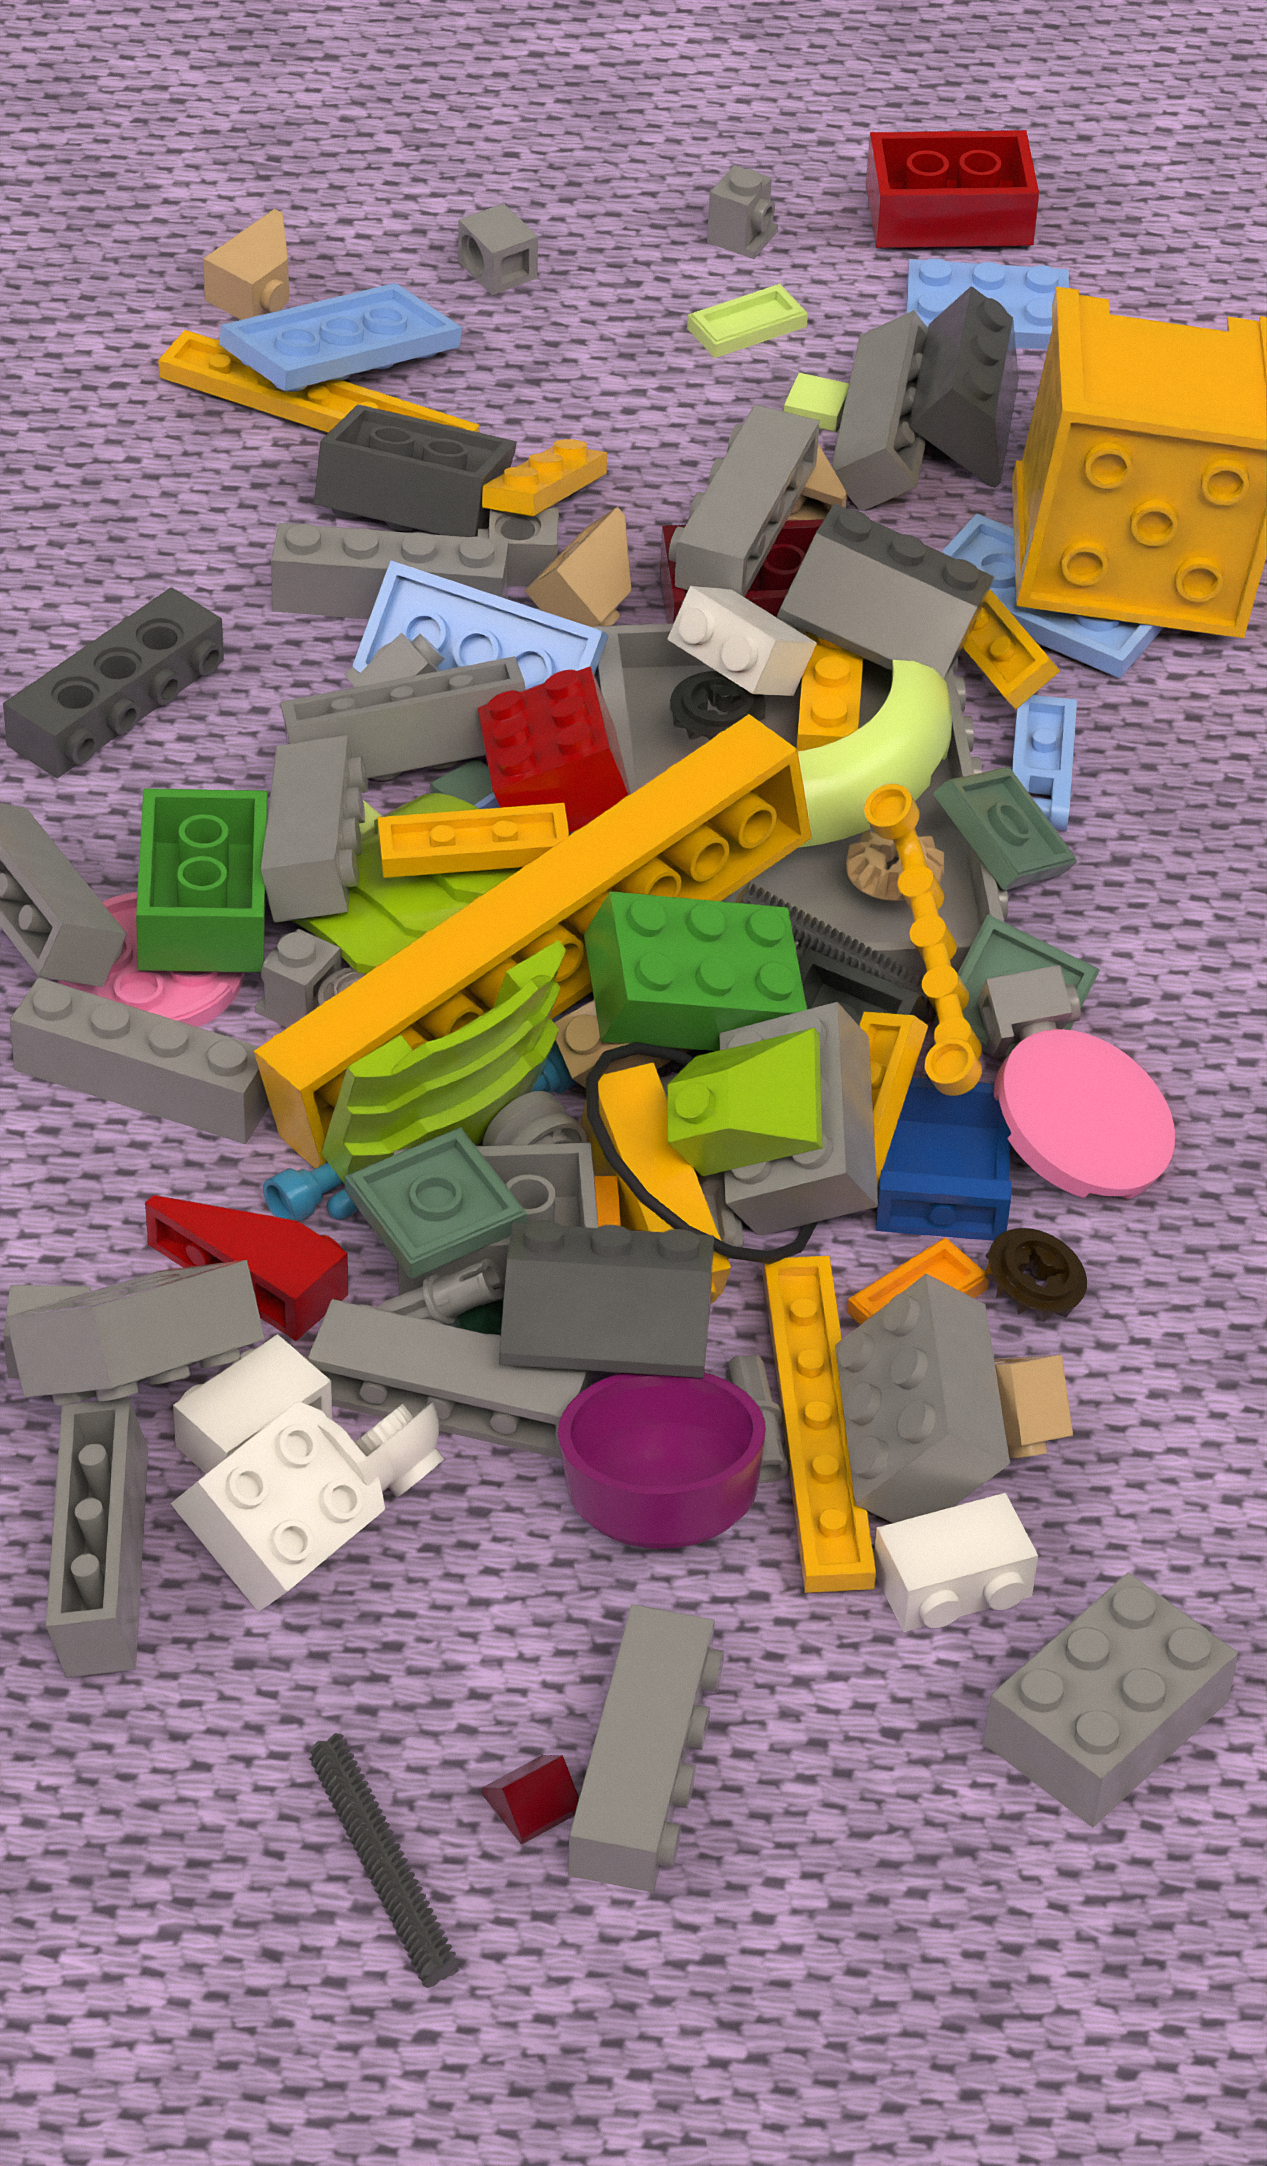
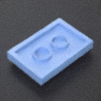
M937 258L928 260L909 259L906 313L914 310L927 327L929 323L972 286L987 298L998 301L1007 313L1013 317L1016 348L1048 349L1053 327L1052 302L1056 286L1069 288V269L1052 268L1045 265L1028 267L999 265L994 262H950Z

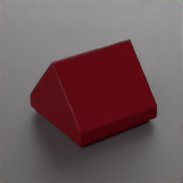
M541 1755L482 1787L484 1798L521 1845L575 1816L579 1801L578 1793L563 1755Z

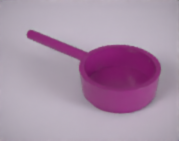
M704 1372V1378L620 1373L610 1376L579 1393L567 1405L559 1421L558 1440L570 1501L578 1514L586 1522L604 1535L625 1544L644 1548L666 1549L685 1547L707 1541L729 1529L747 1513L755 1501L758 1492L766 1426L763 1413L751 1396L737 1385L712 1374Z

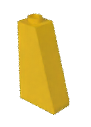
M654 1062L602 1075L598 1081L599 1114L617 1154L651 1195L690 1226L721 1240L694 1168L668 1143V1099ZM586 1100L580 1126L586 1132L587 1143H591L593 1172L595 1176H617L621 1226L635 1231L666 1232L673 1230L674 1228L638 1200L606 1160L587 1118ZM713 1251L711 1304L717 1300L719 1295L723 1294L731 1270L728 1257Z

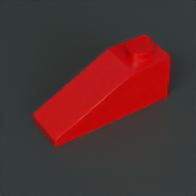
M153 1195L145 1202L147 1242L149 1246L183 1268L247 1260L260 1318L295 1341L301 1338L325 1316L332 1299L342 1301L348 1296V1253L331 1237L319 1235L297 1220Z

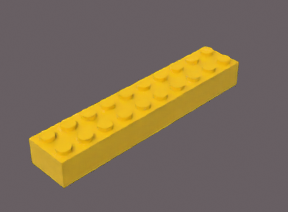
M748 714L254 1050L279 1136L315 1169L327 1163L321 1152L347 1066L399 1035H402L414 1050L425 1042L457 1031L494 1008L507 970L557 940L565 947L566 952L555 979L561 988L550 1018L553 1019L592 992L584 933L610 891L722 901L812 838L798 749Z

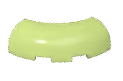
M893 660L891 691L879 712L869 722L836 742L818 748L798 751L812 838L800 847L834 842L869 830L870 823L864 813L865 802L874 790L883 785L899 784L904 786L910 792L914 801L930 786L931 775L941 762V759H946L952 731V709L947 683L935 669L916 661Z

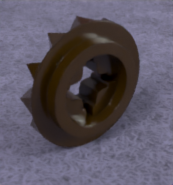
M1015 1228L1005 1231L993 1241L985 1255L989 1262L984 1277L998 1284L996 1298H1011L1017 1303L1018 1314L1032 1309L1043 1322L1054 1314L1066 1318L1081 1302L1086 1293L1087 1276L1080 1259L1064 1242L1046 1232L1031 1228ZM1027 1265L1028 1269H1032L1035 1278L1045 1279L1042 1286L1036 1284L1032 1275L1023 1274Z

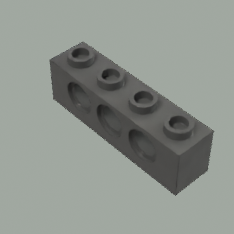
M170 587L3 703L7 746L57 779L76 765L86 763L101 747L118 735H124L131 731L142 718L159 706L169 704L180 691L200 677L210 675L217 669L219 664L224 661L222 618L173 587Z

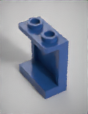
M912 1077L878 1182L876 1231L994 1241L1000 1234L1007 1231L1012 1181H1009L1010 1142L1007 1138L1011 1135V1131L1003 1116L1000 1102L995 1100L994 1084L978 1082L967 1093L949 1096L939 1092L931 1079Z

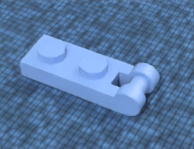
M1032 695L1016 709L1011 770L1028 793L1051 795V799L1032 798L1055 830L1067 831L1077 699Z

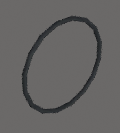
M634 1042L604 1051L586 1077L587 1118L606 1160L638 1200L672 1228L688 1230L697 1235H709L687 1224L646 1190L617 1154L599 1114L598 1081L611 1062L639 1054L673 1060L686 1066L694 1057L675 1048ZM818 1222L803 1225L794 1242L771 1251L731 1246L715 1237L713 1251L731 1259L772 1264L801 1253Z

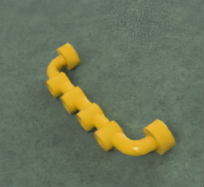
M886 784L877 788L869 795L865 802L864 813L874 832L881 838L893 840L903 871L898 878V889L912 910L915 921L910 928V939L924 960L927 971L922 979V989L937 1012L939 1024L934 1032L936 1044L926 1056L925 1070L939 1092L949 1096H958L973 1089L980 1080L982 1065L979 1057L982 1053V1045L963 1016V1010L969 1002V992L955 969L951 966L950 960L956 953L957 943L944 920L939 917L938 909L942 906L945 895L933 872L927 867L915 830L919 820V808L910 792L904 786Z

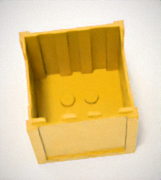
M1056 286L1052 302L1053 327L1022 461L1016 460L1012 476L1016 606L1237 638L1245 637L1267 557V317L1260 316L1259 321L1227 317V331L1110 314L1109 299L1079 295V289Z

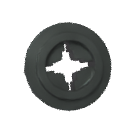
M717 671L701 672L687 677L675 687L670 698L673 725L678 728H686L689 740L704 736L710 741L718 733L725 731L748 714L759 722L765 719L766 702L764 695L750 693ZM708 701L712 707H716L720 712L727 711V714L719 715L715 710H707Z

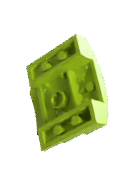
M429 793L421 795L381 817L477 810L479 808L454 796L442 793ZM377 818L374 820L376 833L362 839V854L356 855L359 870V886L350 887L348 912L290 921L307 929L318 938L340 947L341 957L357 973L367 974L376 966L384 963L422 937L426 932L434 929L472 903L476 898L484 895L522 867L383 878Z
M559 940L507 970L494 1008L457 1031L425 1042L414 1050L403 1036L399 1035L347 1066L321 1152L343 1183H345L346 1175L394 1155V1151L410 1149L460 1127L476 1146L483 1141L485 1132L493 1118L507 1104L533 1090L543 1072L559 1031L550 1018L561 988L555 979L566 952L565 947Z

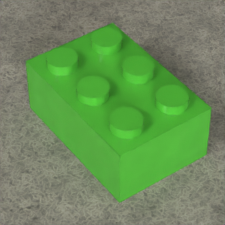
M143 788L136 911L138 970L261 972L264 964L266 889L261 872V863L267 824V791Z
M610 891L584 933L601 1042L621 1044L641 1042L662 1047L720 1051L719 1033L807 1010L788 907Z

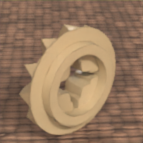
M864 831L860 842L849 845L846 861L848 878L859 890L872 897L890 901L905 900L897 885L898 878L903 872L900 859L896 864H892L890 870L887 869L886 861L890 862L894 857H899L893 840L881 838L876 833ZM918 837L927 867L931 869L938 883H940L944 874V852L935 848L933 837Z

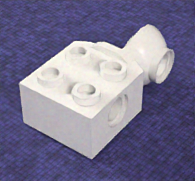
M296 1401L170 1504L254 1608L260 1612L288 1592L385 1510L382 1494L384 1490L389 1488L396 1498L399 1497L445 1459L436 1448L439 1437L437 1411L433 1402H431L416 1415L412 1416L402 1404L354 1442L341 1426L326 1417L321 1410Z

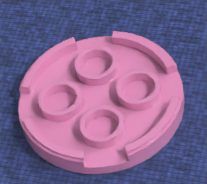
M138 892L126 893L102 901L104 906L127 933L119 959L112 965L103 987L58 980L59 984L196 1027H200L216 1018L233 1002L242 986L244 972L138 970L136 925Z
M1045 1030L1032 1034L1022 1040L999 1068L994 1083L995 1100L1000 1102L1003 1116L1011 1131V1135L1007 1139L1020 1157L1035 1172L1053 1185L1082 1198L1092 1193L1102 1196H1122L1124 1199H1130L1151 1187L1169 1165L1175 1147V1128L1168 1104L1147 1072L1131 1057L1112 1044L1095 1036L1074 1030Z

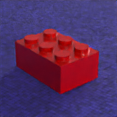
M1027 130L870 132L866 189L876 248L1034 245L1039 189Z
M591 666L578 671L572 669L559 671L551 675L543 684L521 692L511 690L500 693L493 697L488 704L478 707L492 789L500 808L564 803L568 831L571 833L582 828L631 794L616 729Z

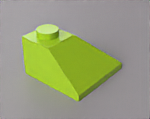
M810 1028L696 1056L668 1083V1143L701 1176L822 1149L820 1033L815 1028Z

